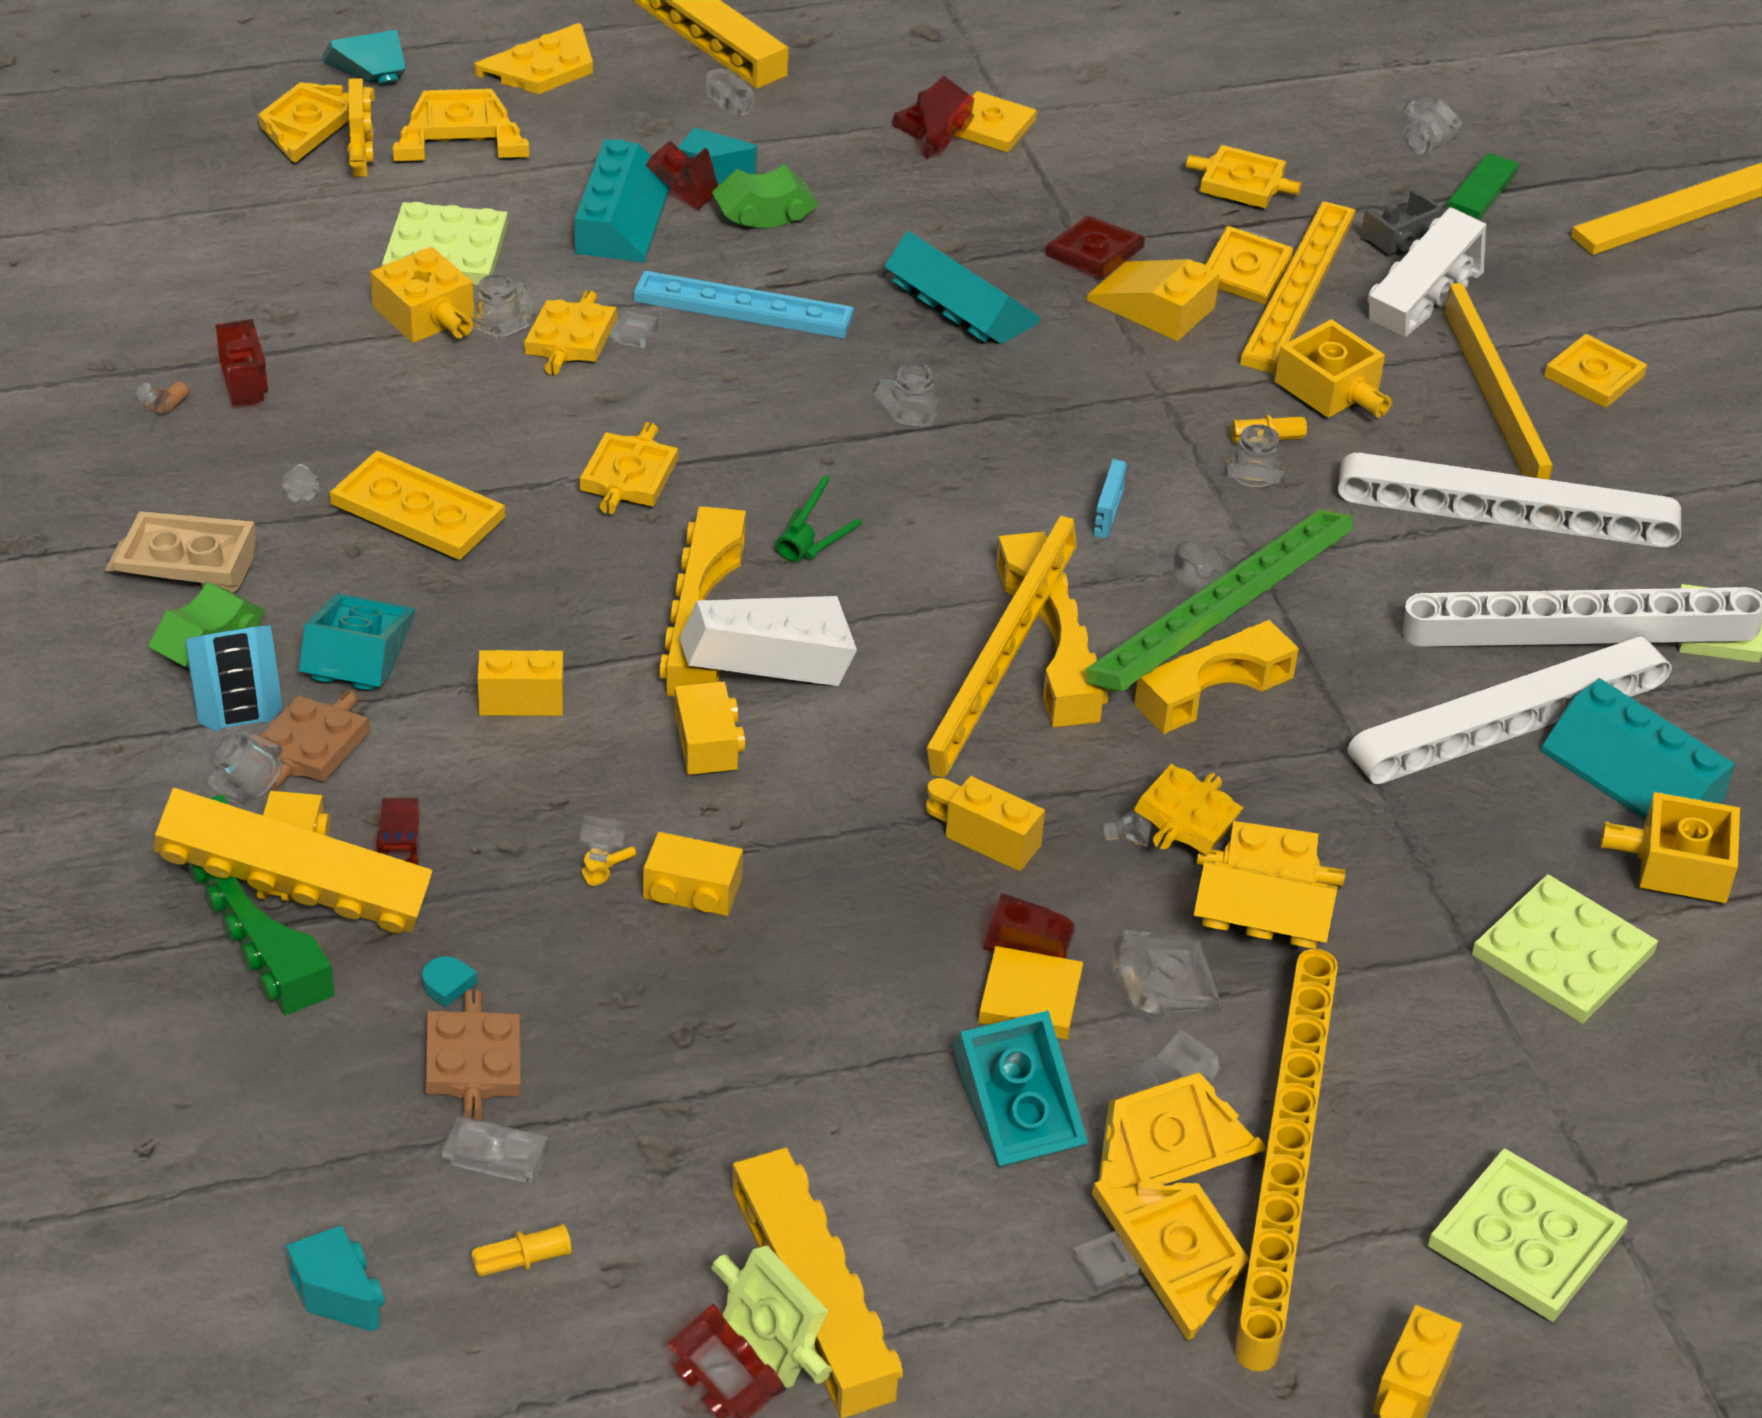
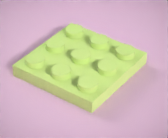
M402 202L382 266L432 246L466 275L473 284L490 286L508 226V212L495 211L490 208L473 209L462 208L456 205L440 206L424 204L422 202Z
M1547 874L1475 942L1472 955L1583 1024L1655 953L1658 940Z
M1504 1148L1433 1231L1428 1247L1554 1322L1624 1234L1628 1220Z

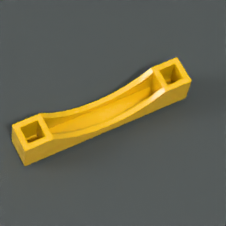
M699 506L696 522L689 521L687 545H691V548H683L681 568L686 573L678 574L676 597L681 598L680 600H673L671 609V624H675V627H667L665 651L670 652L669 655L662 654L660 662V679H667V696L675 697V686L720 681L721 670L688 665L680 636L698 600H705L719 581L741 566L745 544V510Z
M1045 531L998 537L996 568L1004 591L1013 597L1047 539ZM1062 572L1038 615L1048 627L1057 650L1054 659L1046 668L1043 702L1052 727L1100 722L1102 705H1107L1108 690L1105 687L1088 684L1086 668L1095 663L1097 657L1094 652L1090 653L1088 650L1087 631L1084 625L1080 626L1078 623L1077 604L1075 599H1070L1068 596L1067 576L1065 572Z

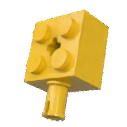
M432 246L370 271L372 307L412 343L446 329H449L456 338H462L460 332L464 336L471 332L473 328L472 318H474L473 282Z
M1330 319L1280 346L1275 382L1327 418L1355 403L1371 412L1376 418H1381V415L1384 416L1389 411L1392 404L1391 397L1379 391L1385 354L1334 320Z
M1654 792L1643 829L1605 821L1601 834L1600 848L1638 854V859H1641L1640 888L1727 903L1738 869L1740 807Z

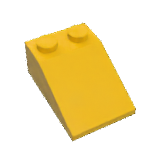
M1190 259L1127 261L1087 294V301L1175 341H1179L1215 308L1220 272Z

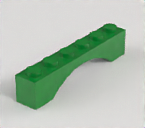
M223 794L209 798L228 804ZM187 862L189 872L195 884L202 883L204 885L206 899L213 913L220 911L222 914V921L228 938L231 942L238 940L241 945V955L247 969L250 972L256 970L259 974L260 987L268 1002L275 1000L285 1016L335 996L332 965L312 935L293 930L267 916L242 891L236 877L219 878L207 873L204 867Z

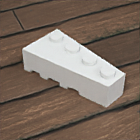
M1451 207L1440 218H1435L1428 232L1420 240H1415L1408 254L1400 262H1395L1387 277L1380 284H1375L1370 290L1367 298L1369 303V320L1403 337L1414 331L1431 316L1434 305L1442 308L1446 304L1450 284L1462 283L1466 288L1469 282L1466 280L1470 276L1478 278L1484 273L1486 224Z
M837 596L698 600L680 636L689 666L839 686L857 651Z

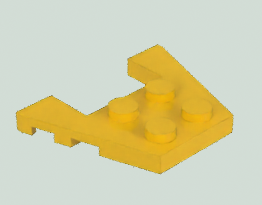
M492 89L423 91L411 112L410 123L408 126H404L400 132L401 139L399 143L395 142L393 145L394 161L425 160L424 140L435 139L439 142L460 138L481 141L486 138L496 137L498 158L529 157L528 140L526 138L522 139L519 127L515 122L509 120L506 108Z

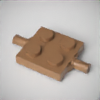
M345 690L334 704L328 705L298 695L250 746L253 759L273 766V769L262 778L263 785L268 790L272 788V791H276L292 775L306 776L324 782L371 731L369 718L349 712L359 702L358 696L353 691L349 693V690Z
M470 989L463 995L464 1011H427L425 1094H448L462 1098L463 1119L471 1122L472 1108H474V1122H478L483 1117L482 1099L493 1096L519 1097L521 1085L520 1014L482 1012L483 993L475 989L474 1003H472V989Z

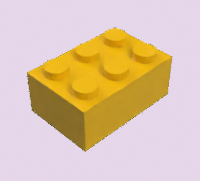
M1207 860L1203 866L1194 916L1203 917V926L1228 930L1231 923L1247 926L1246 935L1272 940L1274 932L1290 935V944L1316 949L1318 941L1327 943L1338 887Z

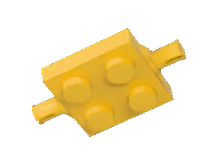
M349 79V103L347 105L351 141L348 144L349 164L353 167V177L367 176V162H374L371 93L364 92L363 79Z
M1221 145L1218 152L1209 157V159L1189 154L1186 161V168L1205 172L1201 180L1200 192L1211 194L1216 198H1227L1243 202L1251 207L1266 208L1272 196L1278 191L1298 196L1302 186V182L1283 178L1287 161Z
M585 290L580 301L577 303L564 300H546L524 341L525 354L549 358L544 368L550 375H552L553 371L554 375H557L566 361L583 360L596 362L618 320L616 307L602 306L595 303L598 297L592 290L589 293L588 290Z
M650 422L644 423L637 436H622L605 432L580 477V490L605 496L600 503V509L604 513H607L609 509V514H613L621 500L654 507L678 462V448L659 444L653 440L659 431L654 423H651V426Z
M1171 763L1140 797L1134 811L1160 829L1153 837L1156 847L1163 841L1160 849L1165 850L1169 848L1174 840L1192 846L1208 856L1232 827L1233 821H1237L1244 807L1234 802L1228 794L1218 790L1222 786L1220 776H1217L1212 782L1216 774L1210 773L1201 782L1190 771L1178 768Z
M1233 821L1231 838L1225 847V851L1212 850L1208 856L1198 851L1196 864L1204 865V862L1211 860L1343 887L1345 869L1320 866L1317 856L1318 833Z

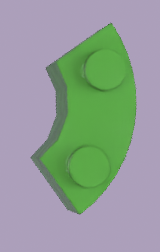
M785 163L774 171L761 175L747 174L736 169L712 191L726 217L738 224L755 228L776 227L800 220L819 206L807 183Z
M207 581L199 595L188 605L178 610H166L148 647L189 668L185 639L260 626V619L265 609L225 588Z

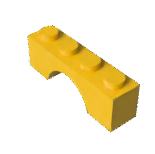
M1267 620L1253 627L1245 628L1243 631L1220 641H1214L1210 645L1194 652L1181 655L1177 659L1160 665L1152 672L1145 674L1137 680L1134 705L1162 734L1168 733L1197 719L1200 693L1209 686L1220 683H1238L1262 692L1294 678L1299 648L1270 620Z

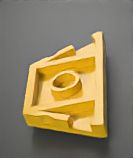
M576 23L475 62L474 74L480 78H484L488 73L501 76V84L520 87L525 91L539 95L592 74L593 60L582 25Z
M300 82L258 114L259 126L291 161L297 162L349 121L347 109L349 93H343V85H318L316 83ZM363 87L364 92L371 93V103L375 101L374 89Z
M1200 1072L1192 1073L1109 1101L1099 1181H1109L1110 1187L1137 1188L1138 1182H1158L1165 1185L1264 1151L1266 1147L1259 1137H1253L1237 1119L1239 1115L1227 1102L1220 1100L1216 1096L1215 1089Z
M1109 1181L1094 1183L1093 1197L1186 1340L1193 1339L1246 1269L1249 1261L1248 1256L1198 1183H1175L1167 1186L1158 1182H1138L1137 1188L1110 1187Z

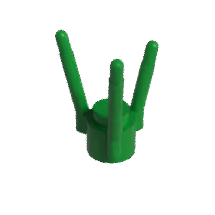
M826 475L822 477L803 509L795 510L784 532L775 543L778 553L788 561L799 562L804 556L809 560H813L821 550L862 524V520L857 518L816 544L814 543L815 532L805 521L830 480Z

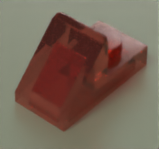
M669 141L653 154L647 162L646 166L697 211L714 198L712 191L718 187V183L707 148H704L691 159L674 143Z

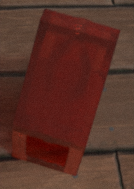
M944 75L921 98L918 116L922 153L927 159L937 150L942 152L951 142L952 136L958 130L964 131L974 118L972 111L975 98Z

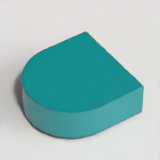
M438 957L429 961L423 968V989L428 996L446 1008L478 983V975L474 969L455 957Z

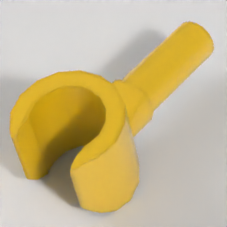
M631 846L604 856L596 850L587 852L583 860L586 867L581 871L587 884L597 886L604 883L610 876L609 867L635 857L636 850Z

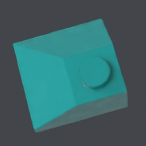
M397 30L331 40L322 55L323 63L363 79L366 82L378 81L379 85L397 82L398 77H401L406 70Z

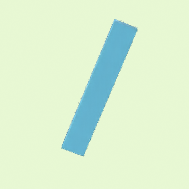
M643 271L634 290V302L844 339L854 316V307L650 271Z

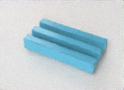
M1112 459L1097 505L1096 526L1094 529V536L1107 539L1110 536L1124 492L1127 470L1126 461Z

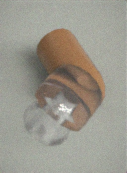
M178 380L166 390L157 386L152 387L149 383H143L137 388L135 398L138 402L143 403L144 408L158 414H167L189 395L190 391L185 383Z

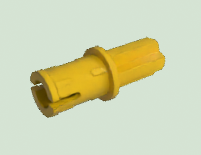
M1270 414L1264 415V418L1233 419L1231 426L1234 428H1230L1233 444L1266 441V444L1269 445L1272 444L1273 440L1302 439L1307 434V423L1304 417L1271 418Z
M564 1224L526 1235L518 1231L515 1232L512 1239L472 1250V1264L475 1272L481 1277L522 1266L523 1270H529L530 1264L563 1255H571L570 1237Z

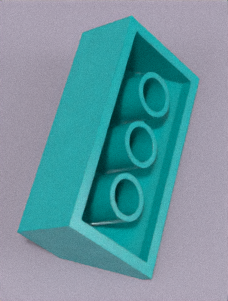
M604 139L574 218L575 254L646 262L673 183V176L639 143L626 142L622 139Z
M908 230L884 266L896 274L892 279L893 282L909 292L913 287H916L920 290L917 296L919 299L934 309L940 303L946 307L942 314L959 325L966 320L971 324L968 331L984 342H987L989 337L1003 344L1037 325L1041 320L1040 316Z
M1598 678L1573 698L1541 747L1542 753L1645 820L1654 792L1720 804L1725 799L1735 767L1734 762L1601 678Z

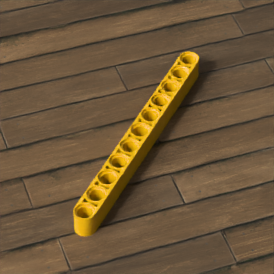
M1321 949L1305 950L1299 955L1291 989L1235 1342L1236 1359L1243 1367L1252 1371L1269 1370L1276 1364L1279 1358L1287 1318L1338 968L1334 956Z

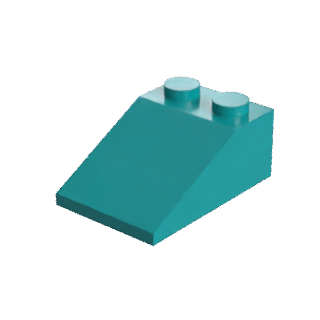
M337 593L304 624L299 672L310 673L311 677L318 681L331 682L336 679L351 681V685L359 689H375L376 686L380 687L392 673L415 617L416 608Z
M1049 1010L959 1033L952 1044L964 1089L998 1168L1088 1144Z

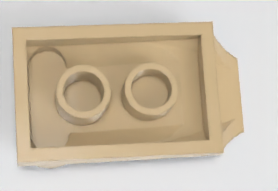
M139 511L127 536L119 541L104 572L200 582L202 589L208 581L231 592H235L241 586L254 557L257 535L254 521Z

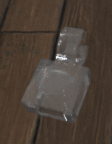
M584 815L579 841L588 842V847L591 848L589 860L607 862L608 852L613 851L614 846L623 848L627 822Z

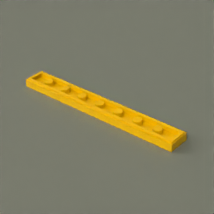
M1762 163L1574 226L1571 237L1594 255L1762 197Z
M1322 201L1241 354L1240 365L1272 374L1276 373L1280 346L1293 340L1354 221L1356 210Z
M1462 283L1450 284L1444 314L1522 475L1549 480L1553 464Z
M1060 515L927 746L931 775L942 778L948 775L1077 548L1073 518Z

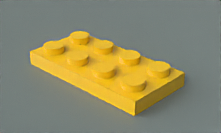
M377 450L330 491L332 505L458 560H461L505 518L504 504Z

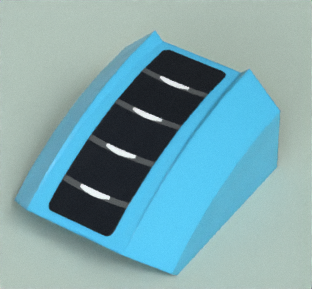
M271 625L249 627L185 639L193 702L198 724L218 732L221 728L261 721L269 723L282 710Z

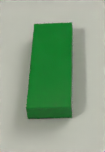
M1488 152L1449 199L1447 210L1451 207L1480 220L1516 176L1520 163Z

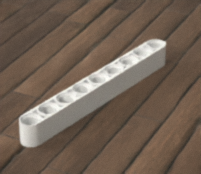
M1366 453L1348 454L1343 458L1340 465L1338 493L1341 498L1351 503L1660 548L1673 546L1681 538V506L1675 499L1666 496Z
M1748 587L1419 593L1409 597L1406 601L1402 635L1408 643L1421 647L1622 643L1636 637H1644L1650 643L1747 641L1757 637L1762 625V593Z
M1636 637L1366 729L1356 735L1349 743L1347 748L1348 754L1372 783L1382 784L1555 724L1559 721L1573 698L1598 678L1632 697L1660 686L1669 677L1672 666L1646 638Z

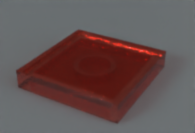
M1087 215L1046 245V256L1104 278L1144 248V236Z

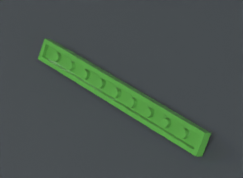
M1319 509L1086 668L1088 684L1105 687L1106 690L1111 692H1120L1128 689L1132 683L1142 676L1152 672L1155 667L1168 658L1177 655L1185 646L1201 638L1208 630L1224 622L1228 616L1247 606L1251 600L1261 593L1270 590L1274 584L1284 577L1293 574L1297 568L1307 561L1314 559L1317 554L1330 545L1337 543L1340 538L1353 530L1352 515Z

